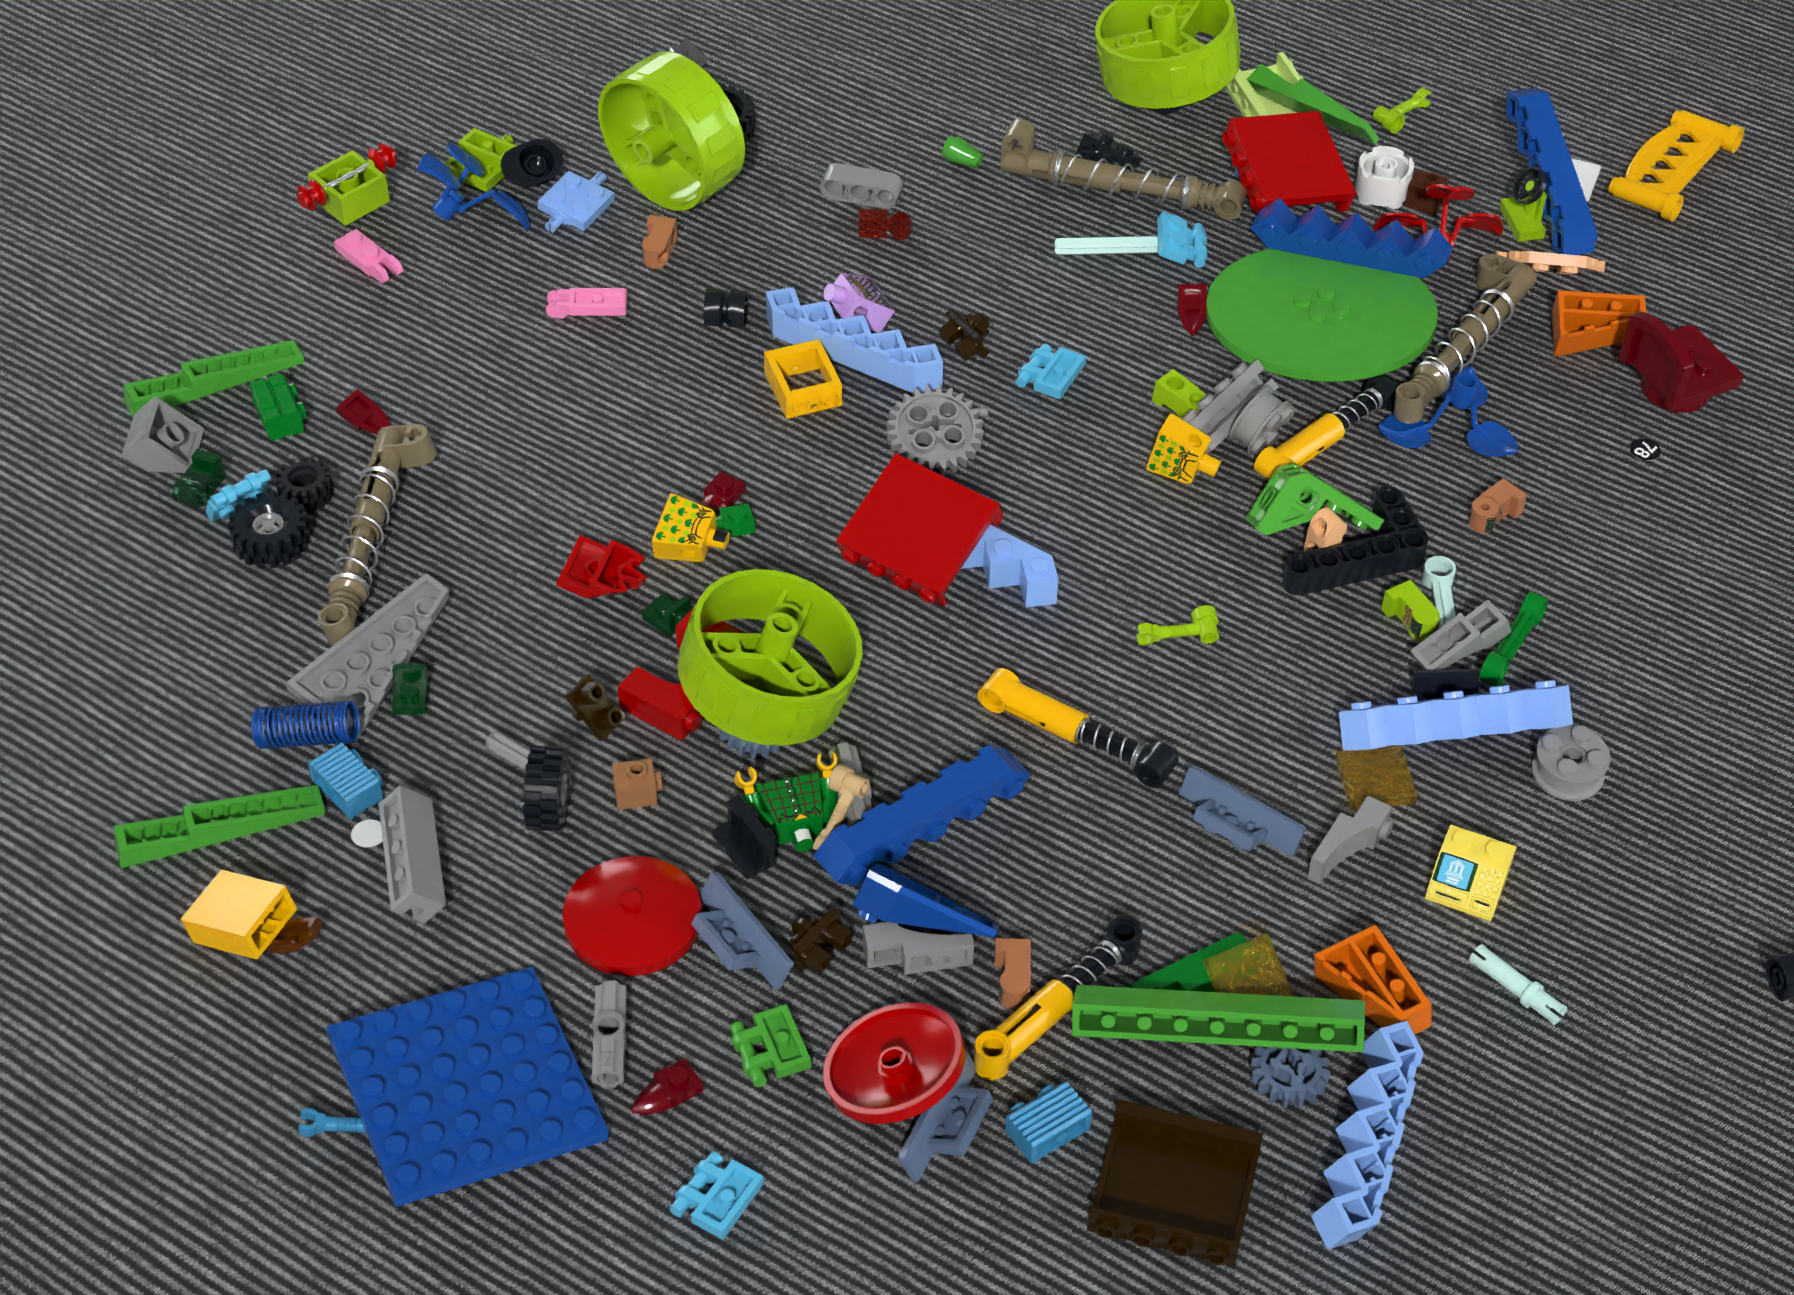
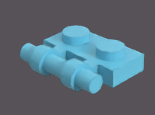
M1162 211L1157 219L1158 255L1180 264H1184L1188 259L1194 261L1195 267H1203L1208 257L1207 248L1204 246L1207 241V235L1203 225L1196 223L1191 230L1187 228L1186 220L1177 215H1171Z
M1042 344L1040 348L1035 349L1030 355L1029 363L1024 364L1020 368L1015 382L1019 387L1023 388L1027 383L1034 381L1035 391L1060 400L1085 366L1086 356L1059 347L1056 353H1052V349L1048 344Z
M266 469L257 474L252 472L244 476L243 481L233 486L228 484L220 488L219 493L211 496V499L207 502L205 513L211 522L220 518L222 520L229 519L230 513H235L234 507L238 503L244 506V499L248 497L251 500L257 499L256 494L262 493L263 497H265L267 482L271 480L270 474Z
M711 1152L706 1160H701L694 1168L695 1175L689 1183L682 1185L676 1192V1200L669 1209L673 1215L682 1217L688 1208H694L695 1210L691 1214V1223L723 1240L764 1185V1176L733 1159L723 1170L719 1168L723 1158L718 1153ZM706 1183H713V1186L706 1195L700 1193Z

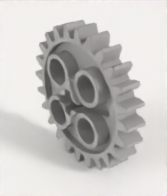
M926 385L925 393L922 394L917 388H914L913 397L906 393L903 394V403L896 401L894 410H890L886 429L888 430L887 441L891 442L890 450L898 451L899 455L932 471L939 469L942 476L945 475V470L948 467L956 473L957 463L967 467L968 458L974 460L976 450L981 448L984 430H982L983 419H978L980 411L979 409L971 410L972 400L963 402V393L958 394L956 397L952 396L953 388L951 387L946 393H942L941 385L937 386L935 392H931L930 387ZM943 414H949V415H951L952 417H944V416H942V415H943ZM915 417H916V418H921V419H923V420H922V421H916V420H913L912 418H915ZM954 439L957 443H950L947 440ZM919 443H925V444H927L928 446H926V447H921V446H919L918 444H919Z

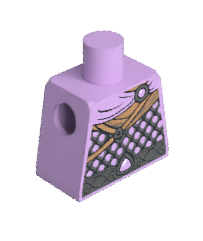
M842 273L834 284H828L823 292L824 299L833 304L842 318L864 315L869 329L877 333L882 331L895 312L876 283L869 277Z

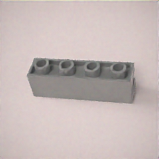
M1258 359L1249 365L1243 362L1230 372L1233 376L1230 380L1227 377L1213 388L1216 391L1215 394L1209 393L1197 403L1199 408L1196 411L1192 409L1180 418L1210 437L1211 443L1207 453L1212 451L1229 435L1240 413L1261 390L1268 386L1272 387L1274 391L1279 388L1272 378L1263 383L1258 377V374L1265 369Z
M399 785L379 803L390 906L392 912L403 915L412 907L413 920L425 924L446 906L433 804L431 798Z

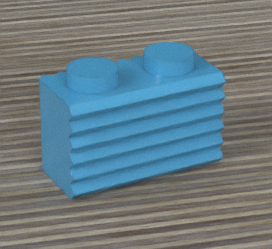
M343 742L308 762L311 780L319 786L349 819H353L355 815L359 816L360 812H364L366 808L370 809L371 805H375L377 801L381 802L383 799L381 791L383 781L379 773L374 768L367 769L359 753L355 749L348 750Z
M1065 1081L1056 1087L1054 1085L1045 1087L1040 1091L1036 1099L1027 1104L1020 1102L1014 1105L1006 1116L1005 1132L1029 1162L1034 1164L1043 1156L1046 1157L1048 1153H1052L1055 1149H1059L1060 1146H1064L1072 1139H1076L1078 1135L1087 1132L1091 1126L1092 1111L1090 1107H1087L1086 1102H1083L1082 1098L1078 1096V1093L1074 1091L1073 1087L1069 1085L1068 1081Z

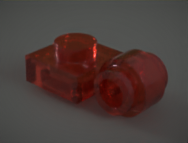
M859 209V238H886L887 231H890L893 238L904 240L911 233L912 221L908 214L904 212H897L893 216L887 217V210Z

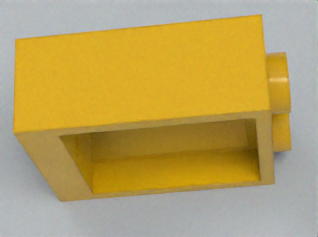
M820 339L764 352V373L786 419L842 406V383ZM819 369L826 382L790 391L784 377Z

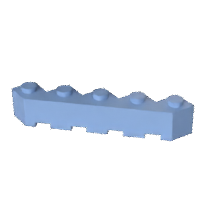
M794 287L766 291V315L774 337L793 345L820 339L830 360L912 393L914 388H917L920 392H925L926 385L930 387L931 391L936 390L938 385H941L942 388L943 361L936 343L907 348L900 329L871 334L864 315L835 319L829 301L800 305Z
M990 525L961 569L983 566L989 589L1020 585L1026 608L1056 604L1058 575L1052 555Z
M1555 680L1535 682L1536 688L1510 690L1509 685L1489 687L1490 693L1464 696L1463 691L1444 692V698L1418 701L1417 696L1397 698V704L1371 706V701L1351 703L1352 709L1339 711L1343 751L1370 750L1390 745L1420 744L1434 740L1465 739L1479 735L1508 734L1529 729L1559 728L1572 725L1569 685L1556 686Z
M1407 1021L1380 1028L1364 1041V1052H1361L1369 1069L1347 1087L1358 1111L1335 1129L1347 1154L1323 1171L1335 1198H1332L1311 1215L1327 1250L1356 1241L1379 1224L1382 1210H1380L1382 1198L1388 1191L1394 1168L1391 1166L1393 1156L1399 1148L1405 1126L1402 1123L1406 1108L1410 1106L1416 1084L1413 1081L1417 1067L1421 1065L1423 1051Z

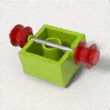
M384 143L378 145V151L373 148L368 150V160H365L352 150L308 173V188L303 185L298 187L297 200L304 209L307 208L310 211L316 209L315 203H317L346 226L390 202L387 179L384 173L386 172V166L391 169L395 168L397 155L391 146H387Z

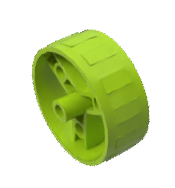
M1115 0L1101 13L1095 26L1096 50L1103 83L1112 96L1129 105L1141 108L1162 109L1198 102L1219 92L1229 84L1237 74L1241 63L1237 17L1230 0ZM1198 32L1215 36L1211 42L1205 45L1194 39Z
M670 51L657 52L618 74L602 90L598 101V118L605 144L623 175L650 201L673 211H685L695 207L700 202L706 201L727 186L740 173L745 158V143L738 116L718 83L694 61Z
M751 569L737 571L719 578L708 586L698 599L679 649L678 676L683 691L693 707L707 721L722 731L744 741L762 745L787 746L799 744L820 736L830 728L840 714L843 705H846L858 676L863 655L862 640L856 623L846 608L830 593L815 583L777 570ZM743 618L766 621L762 633L702 632L707 627L726 620ZM798 635L807 639L823 654L831 666L837 682L834 688L793 648Z

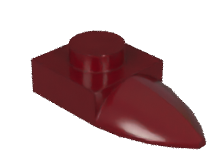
M1178 284V315L1186 331L1191 336H1194L1200 330L1206 318L1207 284Z
M356 389L337 406L336 413L357 431L362 428L367 432L377 435L381 428L391 426L390 421L381 408L359 389Z
M720 471L703 489L704 497L700 505L712 509L715 512V516L719 515V508L733 506L746 492V483Z
M683 1058L653 1074L654 1081L646 1086L637 1096L631 1107V1112L634 1114H654L672 1109L704 1092L703 1083L687 1060Z

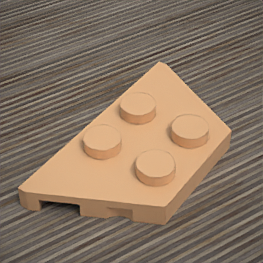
M1496 251L1497 255L1524 263L1535 272L1549 271V268H1557L1556 274L1573 275L1577 274L1578 271L1604 273L1605 261H1598V259L1587 256L1534 251Z

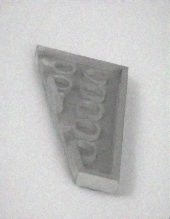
M425 573L286 682L287 691L308 705L310 703L321 704L324 702L326 704L327 702L332 703L335 701L337 703L338 701L351 700L355 703L360 718V732L355 741L357 742L394 684L393 665L408 663L449 599V589ZM347 708L348 723H349V725H348V736H349L351 723H350L349 711H348V708ZM326 710L325 716H326V720L328 721V714H327V710ZM331 710L332 725L334 726L333 711Z

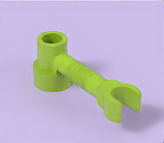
M1422 87L1413 94L1412 98L1390 110L1384 106H1379L1373 113V119L1381 123L1383 128L1392 134L1398 133L1405 123V116L1403 114L1416 107H1428L1432 102L1425 98L1432 92Z
M1210 605L1195 608L1191 613L1193 623L1185 625L1159 626L1150 623L1139 624V633L1136 634L1138 644L1145 646L1158 642L1160 639L1196 635L1200 636V640L1204 644L1214 643L1219 639L1216 626L1218 624L1216 609Z

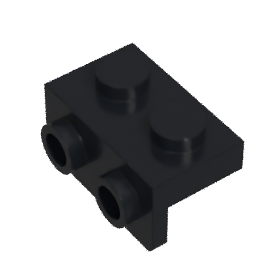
M1100 131L1099 134L1084 133L1076 152L1083 159L1100 161L1103 158L1109 164L1124 166L1130 163L1133 168H1138L1142 160L1140 156L1133 153L1134 148L1123 143L1118 144L1114 142V137L1103 131Z
M1476 669L1416 670L1413 672L1412 696H1417L1418 701L1444 698L1443 693L1451 691H1463L1464 696L1481 694L1478 690L1479 673Z
M740 795L727 800L728 822L714 828L712 836L742 875L749 879L776 865L775 846L777 845V839L770 827L765 828L759 821L755 808L751 804L747 805Z

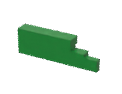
M1237 932L1130 984V988L1217 992L1262 970V954L1240 932Z

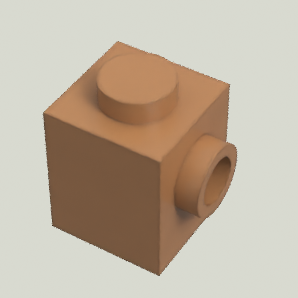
M652 758L612 763L617 810L657 805L656 791H663L661 773L660 771L654 772Z

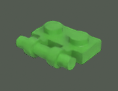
M787 1004L753 1014L755 1027L745 1030L743 1023L739 1021L730 1026L733 1035L731 1038L733 1047L736 1052H740L744 1061L742 1063L746 1077L751 1078L755 1087H761L766 1084L767 1079L764 1071L773 1068L777 1079L811 1068V1058ZM762 1042L766 1052L756 1055L753 1046Z

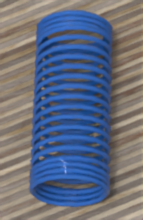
M351 700L338 701L337 703L335 701L332 703L327 702L326 704L322 702L321 704L310 703L308 705L306 703L304 705L299 704L298 706L294 704L293 706L257 707L251 718L253 741L260 749L284 748L286 746L300 747L303 745L312 746L314 744L328 745L341 742L354 743L360 732L358 709ZM347 708H348V711H349L350 723H351L349 736H348V725H349V723H348ZM320 710L322 712L323 732H321ZM326 710L328 714V733L326 729ZM331 710L333 711L334 733L332 730ZM292 711L294 713L295 736L293 734ZM303 711L305 712L306 735L304 733ZM309 711H310V713H311V728H312L311 734H310V730H309V729H310L309 716H308ZM315 711H316L317 734H316V731H315V717H314V712H315ZM281 712L283 714L284 737L282 736ZM298 712H299V715H300V719H299L300 730H301L300 735H299V732H298V729H299V727H298V717H297V713H298ZM275 713L277 714L278 738L276 735ZM286 713H288L289 737L287 733ZM264 716H265V720H266V730H267V735H266V736H265V733H264V726H263V718H264Z

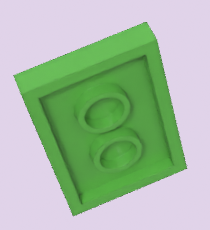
M1296 463L1279 466L1245 517L1255 529L1266 536L1311 521L1323 503L1338 514L1345 510L1344 516L1364 530L1370 526L1378 531L1384 522L1373 511Z

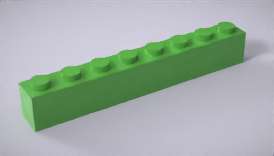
M1076 985L1072 1003V1036L1364 1052L1365 1000Z

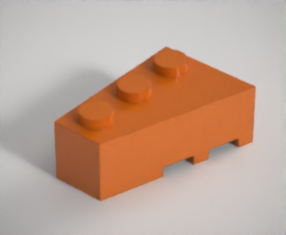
M1558 290L1551 311L1554 357L1623 343L1630 315L1638 312L1646 313L1645 296Z
M1376 924L1314 954L1315 977L1344 999L1365 1000V1015L1383 1028L1407 1021L1414 1035L1431 1027L1432 1004Z

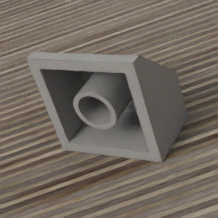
M154 396L134 414L121 456L147 472L187 473V469L192 464L191 456L196 449H199L205 428Z

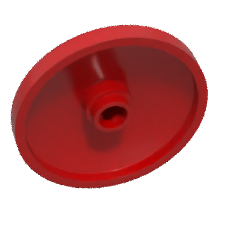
M645 856L615 858L591 868L571 887L563 906L565 936L575 954L597 970L621 976L653 973L677 962L694 945L699 933L691 923L697 913H702L701 899L692 880L682 870L666 861Z
M900 1003L886 1006L856 1020L834 1041L824 1062V1085L836 1108L851 1119L871 1124H886L906 1120L937 1104L954 1087L965 1065V1042L954 1019L937 1007L922 1003Z

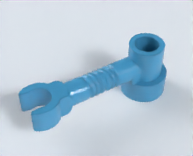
M309 1108L300 1111L301 1120H311L314 1122L312 1125L298 1126L301 1136L311 1137L317 1133L322 1134L325 1131L366 1133L360 1118L326 1116L324 1113H318L316 1110Z

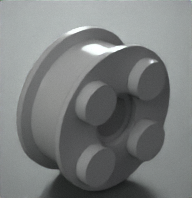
M1270 386L1261 390L1247 404L1234 422L1229 433L1230 440L1235 441L1238 439L1248 447L1247 453L1249 455H1257L1265 446H1273L1280 436L1278 430L1295 413V410L1292 409V403L1290 401L1282 402L1274 396V390Z
M1568 725L1552 728L1545 732L1538 741L1536 754L1531 766L1532 775L1540 788L1553 797L1567 801L1585 800L1597 794L1602 788L1605 774L1610 765V752L1605 742L1585 726Z

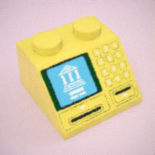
M1450 824L1425 899L1491 921L1509 875L1517 846Z

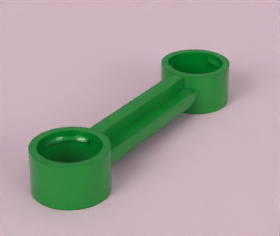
M1532 591L1527 594L1517 618L1510 627L1511 633L1502 639L1495 651L1489 653L1480 671L1479 680L1492 686H1500L1508 671L1510 662L1533 626L1537 627L1542 620L1549 598Z

